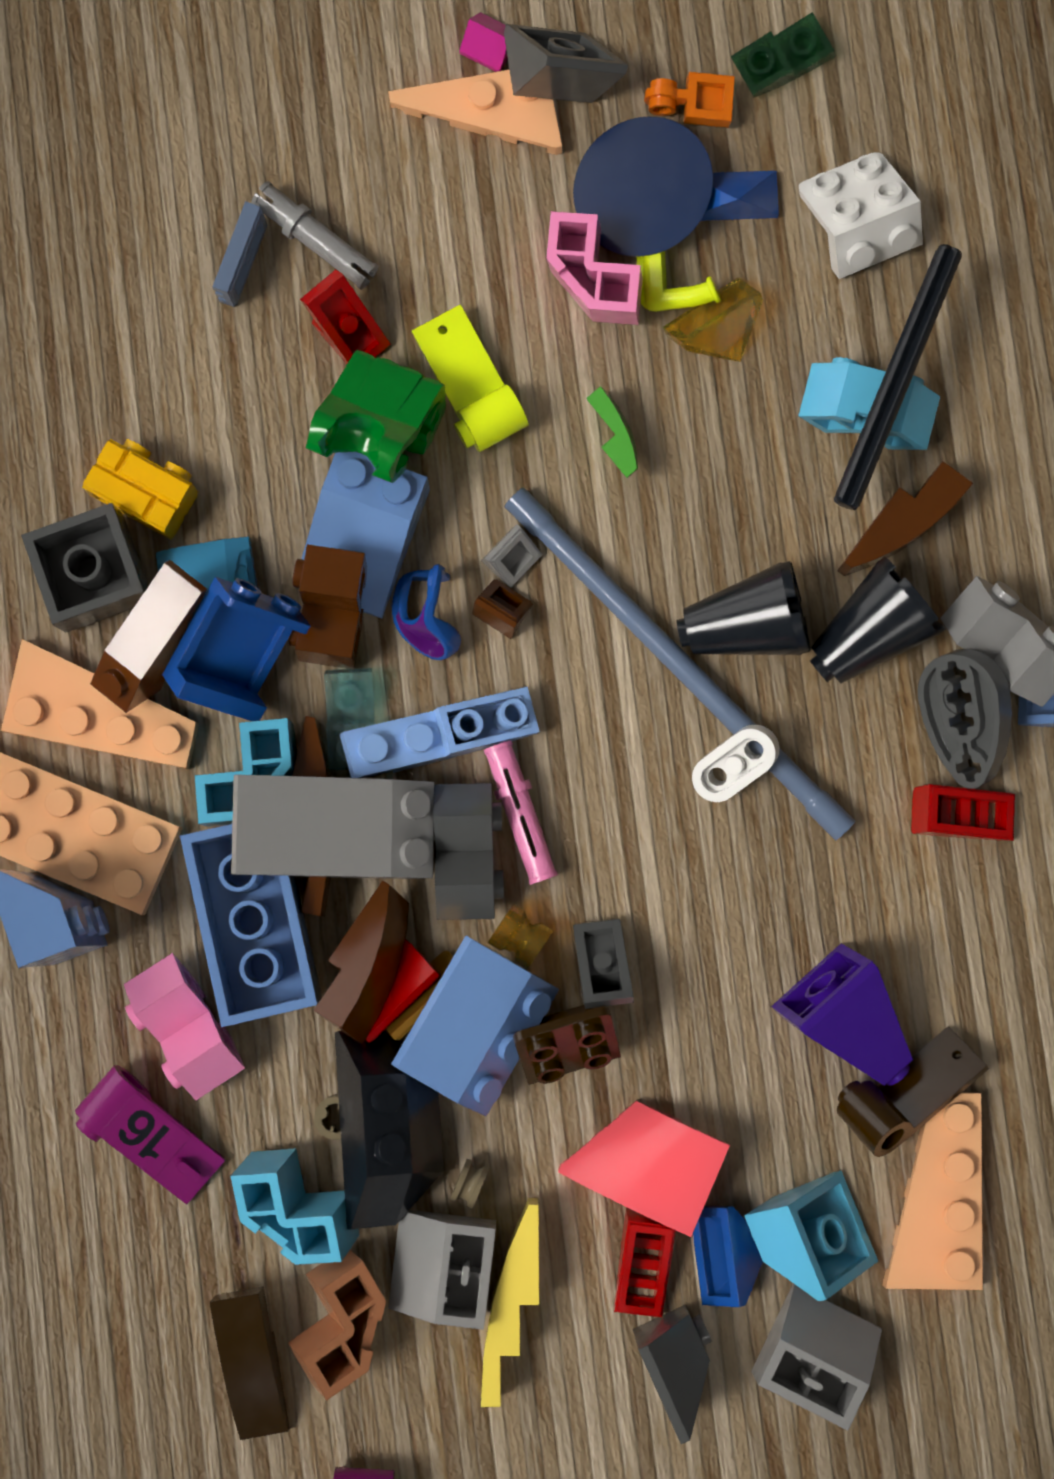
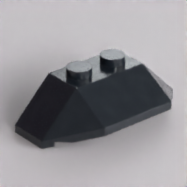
M337 1031L334 1033L347 1230L393 1226L403 1218L444 1172L439 1092L391 1064L402 1045L385 1031L373 1042L369 1043L365 1040L363 1044L344 1032Z

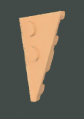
M510 70L388 91L391 108H398L405 114L422 118L423 114L450 121V126L484 136L496 135L503 141L517 144L519 140L547 148V153L562 154V143L553 99L513 95Z

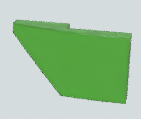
M600 386L586 399L615 433V436L601 448L624 476L628 478L638 470L633 434L615 401Z

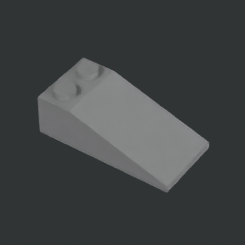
M234 775L231 875L381 879L433 878L434 782L396 779Z

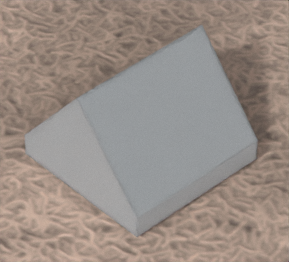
M515 525L484 556L481 562L511 588L543 554L519 525Z

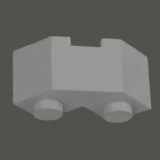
M976 576L940 619L958 646L984 653L998 664L1008 681L1011 692L1043 707L1054 695V626L1048 627L1020 603L1018 594L1005 583L997 581L993 585Z

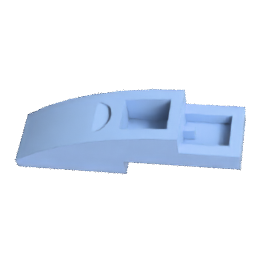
M523 687L441 706L434 711L344 731L340 734L351 778H366L391 771L395 773L469 754L506 741H514L538 734L540 731L528 687Z

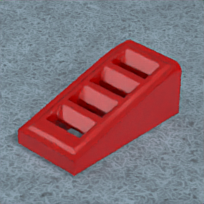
M932 784L914 788L911 832L913 834L1014 841V793ZM951 800H956L955 825L950 824ZM971 801L976 802L975 827L970 826ZM989 803H995L994 829L988 828Z
M626 1208L614 1312L662 1318L676 1230L629 1208ZM634 1247L659 1250L658 1256L633 1252ZM631 1268L655 1270L656 1276L630 1272ZM628 1286L654 1289V1296L627 1293Z

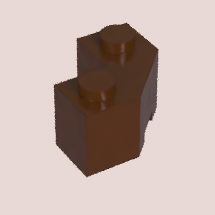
M307 544L305 558L296 560L293 572V587L299 588L303 602L301 614L311 625L307 634L293 630L289 636V645L295 646V652L300 662L355 670L363 625L364 609H361V598L367 579L365 553Z

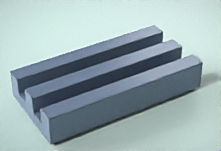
M246 201L212 286L213 290L216 291L215 294L218 296L219 302L232 307L238 304L268 226L261 207Z

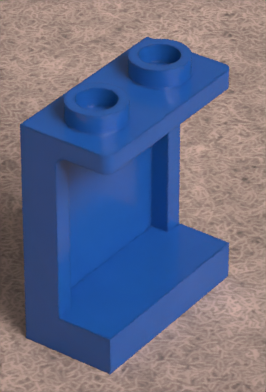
M215 576L162 675L179 699L249 721H260L267 709L258 695L261 686L292 631L307 634L311 625L301 614L300 604L292 598L280 593H276L273 598L262 594L256 586L243 579L236 578L232 583Z

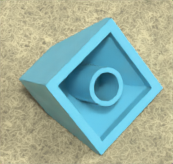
M842 1171L830 1173L774 1196L744 1215L762 1261L817 1301L827 1300L878 1262Z

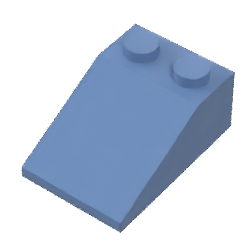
M338 452L333 457L322 486L302 559L305 558L307 544L365 553L367 579L365 588H363L361 609H364V613L382 619L430 491L428 477L405 469L404 473L394 483H390L372 476L375 467L367 456L358 452Z

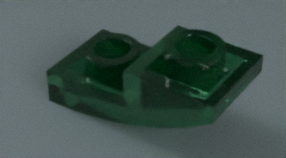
M811 12L775 36H773L771 31L733 54L731 59L754 98L803 76L836 57L815 15Z

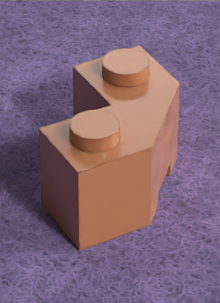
M349 1250L342 1262L321 1263L305 1274L328 1315L288 1342L308 1379L326 1401L369 1371L373 1351L371 1350L377 1322L382 1321L386 1300L365 1263L351 1250Z

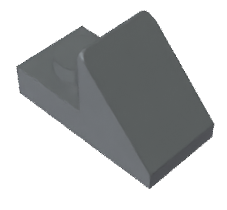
M620 919L573 925L581 994L585 1009L634 1003Z

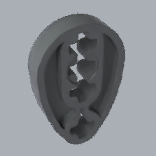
M972 649L954 650L934 659L926 666L918 683V702L926 731L941 762L958 784L965 788L973 789L995 778L1006 756L1012 719L1010 688L1003 671L989 656ZM955 666L960 670L966 671L967 677L965 679L960 675H955L953 671ZM962 688L963 692L970 693L971 701L966 702V699L958 698L957 690ZM965 712V716L973 717L974 725L971 726L969 722L962 721L961 713ZM971 758L973 763H980L981 771L978 772L975 767H969L968 759Z

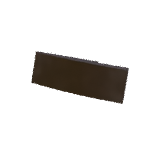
M264 1286L215 1295L210 1301L211 1314L226 1390L240 1440L288 1432L290 1428L274 1331L271 1332Z

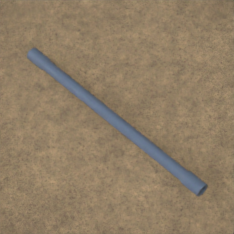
M524 487L508 500L504 507L531 535L539 538L733 735L743 727L757 725L554 521L553 516ZM749 742V749L752 753L757 755L763 754V747L759 742ZM779 749V756L769 771L804 805L806 812L835 841L838 840L856 821L828 792L820 789Z

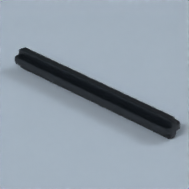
M941 244L934 253L834 496V502L841 507L856 510L862 502L962 258V253L957 248Z

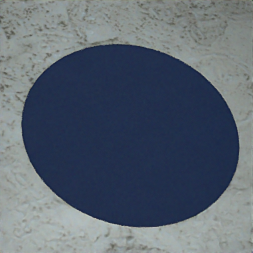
M638 117L621 122L599 136L586 151L579 164L573 188L576 213L598 215L601 226L600 245L611 252L626 256H648L660 253L684 240L702 220L710 203L713 189L711 161L705 147L697 136L688 128L673 120L661 117Z

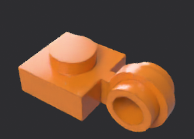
M689 72L686 78V89H677V82L671 79H654L650 82V87L645 90L644 102L648 105V111L654 115H672L676 112L677 106L683 105L684 124L729 128L732 122L735 76Z

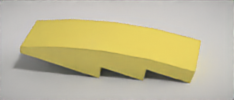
M528 1198L508 1243L493 1292L484 1343L481 1407H501V1356H520V1305H539L538 1198Z

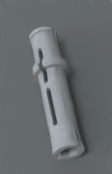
M266 181L259 187V190L272 199L273 203L270 204L257 193L254 194L251 203L260 206L263 214L280 225L282 233L289 239L297 238L306 247L314 251L356 284L360 290H363L370 283L356 268L360 267L374 278L379 265L370 261L329 230L324 224L312 217V210L305 204L297 205L275 188L270 181Z

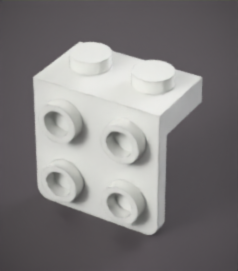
M879 152L863 155L832 170L817 174L815 177L799 184L800 197L828 234L831 269L838 279L923 245L921 201L884 155Z

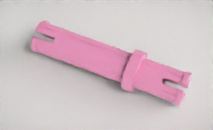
M510 740L486 748L483 751L487 756L498 789L494 791L496 801H502L514 840L529 877V884L531 885L557 876L558 873L557 870L555 871L543 830L528 790L532 789L530 780H524L512 747L513 743ZM506 769H508V772L510 774L517 798L520 803V809H517L516 803L514 801L512 791L510 789L507 777L505 775ZM522 816H524L537 856H534L521 821Z

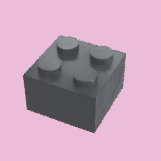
M113 503L21 535L51 623L65 633L133 609L149 586L125 517Z

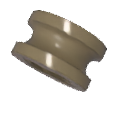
M338 1094L328 1096L318 1105L315 1110L314 1122L316 1129L322 1136L332 1140L341 1139V1130H336V1124L331 1128L328 1127L324 1120L330 1114L329 1105L338 1104L337 1109L339 1110Z
M466 1159L450 1200L464 1199L467 1204L466 1207L472 1209L489 1168L483 1166L481 1169H477L473 1166L472 1160Z

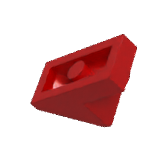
M335 269L300 298L313 317L312 325L346 364H348L356 350L376 357L391 345L345 276Z

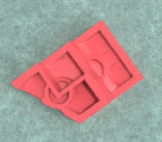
M636 1100L607 1127H604L595 1134L588 1143L569 1159L563 1161L558 1168V1173L635 1212L691 1237L730 1145L684 1124L678 1118Z

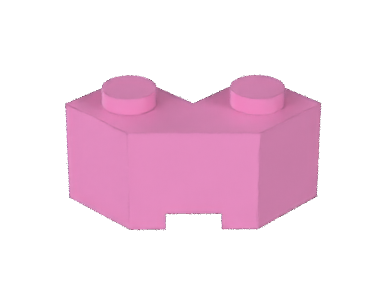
M551 211L546 257L551 273L592 322L638 325L643 282L641 265L598 262L601 226L597 214Z
M173 953L123 984L130 1004L125 1006V1010L139 1031L147 1028L160 1042L167 1060L161 1067L175 1089L183 1086L195 1100H198L245 1069L226 1027L221 1028V1024L215 1020L211 1010L203 1001L206 995Z

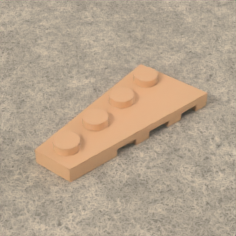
M21 640L1 731L189 770L199 723L149 699L125 713L90 685L95 673L30 642Z
M962 1092L920 1128L915 1148L916 1157L911 1177L908 1178L904 1193L905 1202L899 1225L896 1226L892 1242L894 1246L889 1268H886L882 1286L886 1289L983 1290L981 1093Z

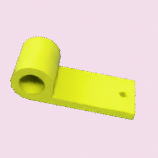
M461 304L411 331L437 380L445 385V394L460 420L454 423V427L466 448L474 445L477 451L481 452L529 426L520 402L512 389L507 384L504 385Z

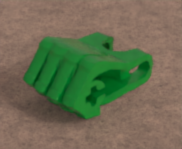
M356 350L330 394L315 411L309 429L306 449L324 457H329L333 453L338 452L361 453L367 456L375 467L372 476L394 483L407 468L409 457L402 454L404 450L424 455L432 443L446 410L445 385L437 380L426 378L423 374L412 368L403 367L389 359L375 358L366 352Z

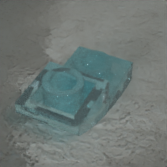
M372 668L325 670L326 735L329 771L349 770L340 734L344 731L375 724Z

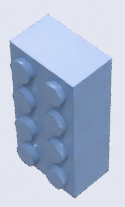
M232 824L181 835V844L221 1028L317 1005L322 998L304 913L301 912L302 904L296 877L231 875Z

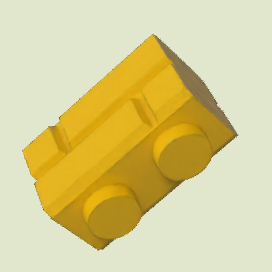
M112 439L108 440L99 454L96 464L92 466L85 478L82 488L91 497L104 504L113 503L122 514L171 540L174 538L184 520V516L189 512L198 496V490L189 482L192 475L170 461H167L164 468L150 461L149 457L152 453L132 440L126 439L123 445Z

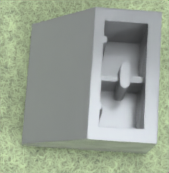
M409 1210L398 1223L388 1309L433 1324L484 1330L496 1220Z
M793 1283L751 1372L759 1386L848 1431L870 1386L882 1328L828 1300L817 1301Z

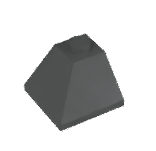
M685 1305L664 1314L662 1318H655L633 1329L638 1350L681 1445L691 1439L710 1362L704 1346L712 1342L701 1315L699 1314L691 1318Z

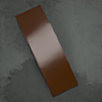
M942 461L915 497L899 487L837 571L843 576H847L875 565L884 556L889 558L923 536L944 517L972 486L973 482Z
M384 881L380 883L329 958L328 962L340 972L314 1009L317 1014L334 1027L361 1044L364 1043L377 1021L392 989L401 962L407 933L409 903L392 886Z

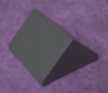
M506 24L504 37L513 95L593 103L626 75L628 64L586 33Z

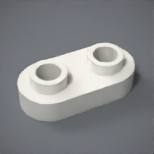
M748 725L705 755L696 764L692 773V782L697 793L708 801L722 802L731 798L768 771L779 756V742L775 734L764 726ZM749 742H759L763 747V754L757 755L752 753L749 749ZM713 768L723 769L727 775L726 781L717 780L713 775Z

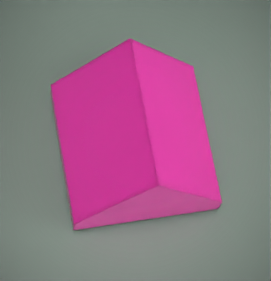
M481 12L471 17L465 30L459 54L495 72L502 71L508 60L504 37L506 25Z

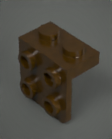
M581 1005L543 1017L539 1025L520 1030L513 1035L528 1085L537 1082L543 1084L558 1081L567 1073L583 1068L599 1069L608 1065L611 1060L621 1057L609 1008L606 1006L585 1009V1006Z

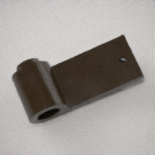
M949 1026L912 1056L913 1060L908 1064L910 1067L909 1072L898 1083L876 1086L870 1080L862 1083L860 1081H853L840 1092L838 1096L839 1104L836 1109L837 1114L874 1156L881 1157L887 1155L900 1146L989 1069L981 1058Z

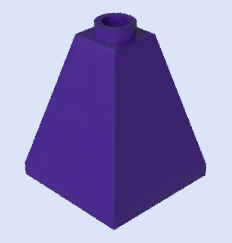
M842 943L771 1006L777 1014L803 1034L884 1086L886 1084L894 1085L898 1083L909 1072L910 1067L908 1064L913 1059L878 967L873 961Z

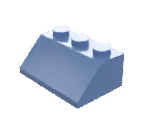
M0 869V917L18 968L56 965L108 945L105 934L110 932V928L101 906L94 907L92 900L34 873Z
M465 936L391 1064L452 1101L487 1116L520 1059L513 1035L520 1030L539 1025L543 1017L548 1013L559 989L515 962Z

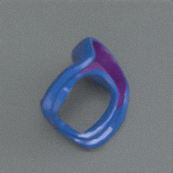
M440 564L434 565L430 570H417L403 575L396 585L392 601V617L400 635L416 651L433 660H445L453 656L459 650L461 644V636L457 629L450 623L434 616L441 582L450 580V575L445 572V568ZM427 581V599L423 609L416 619H410L407 614V601L411 582Z

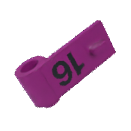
M114 1065L75 1109L79 1117L76 1126L83 1134L95 1142H98L101 1138L186 1205L225 1162V1157L154 1102L147 1088L130 1072L119 1065Z

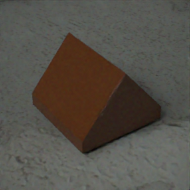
M494 579L477 597L472 615L511 639L530 611L533 603L502 582Z

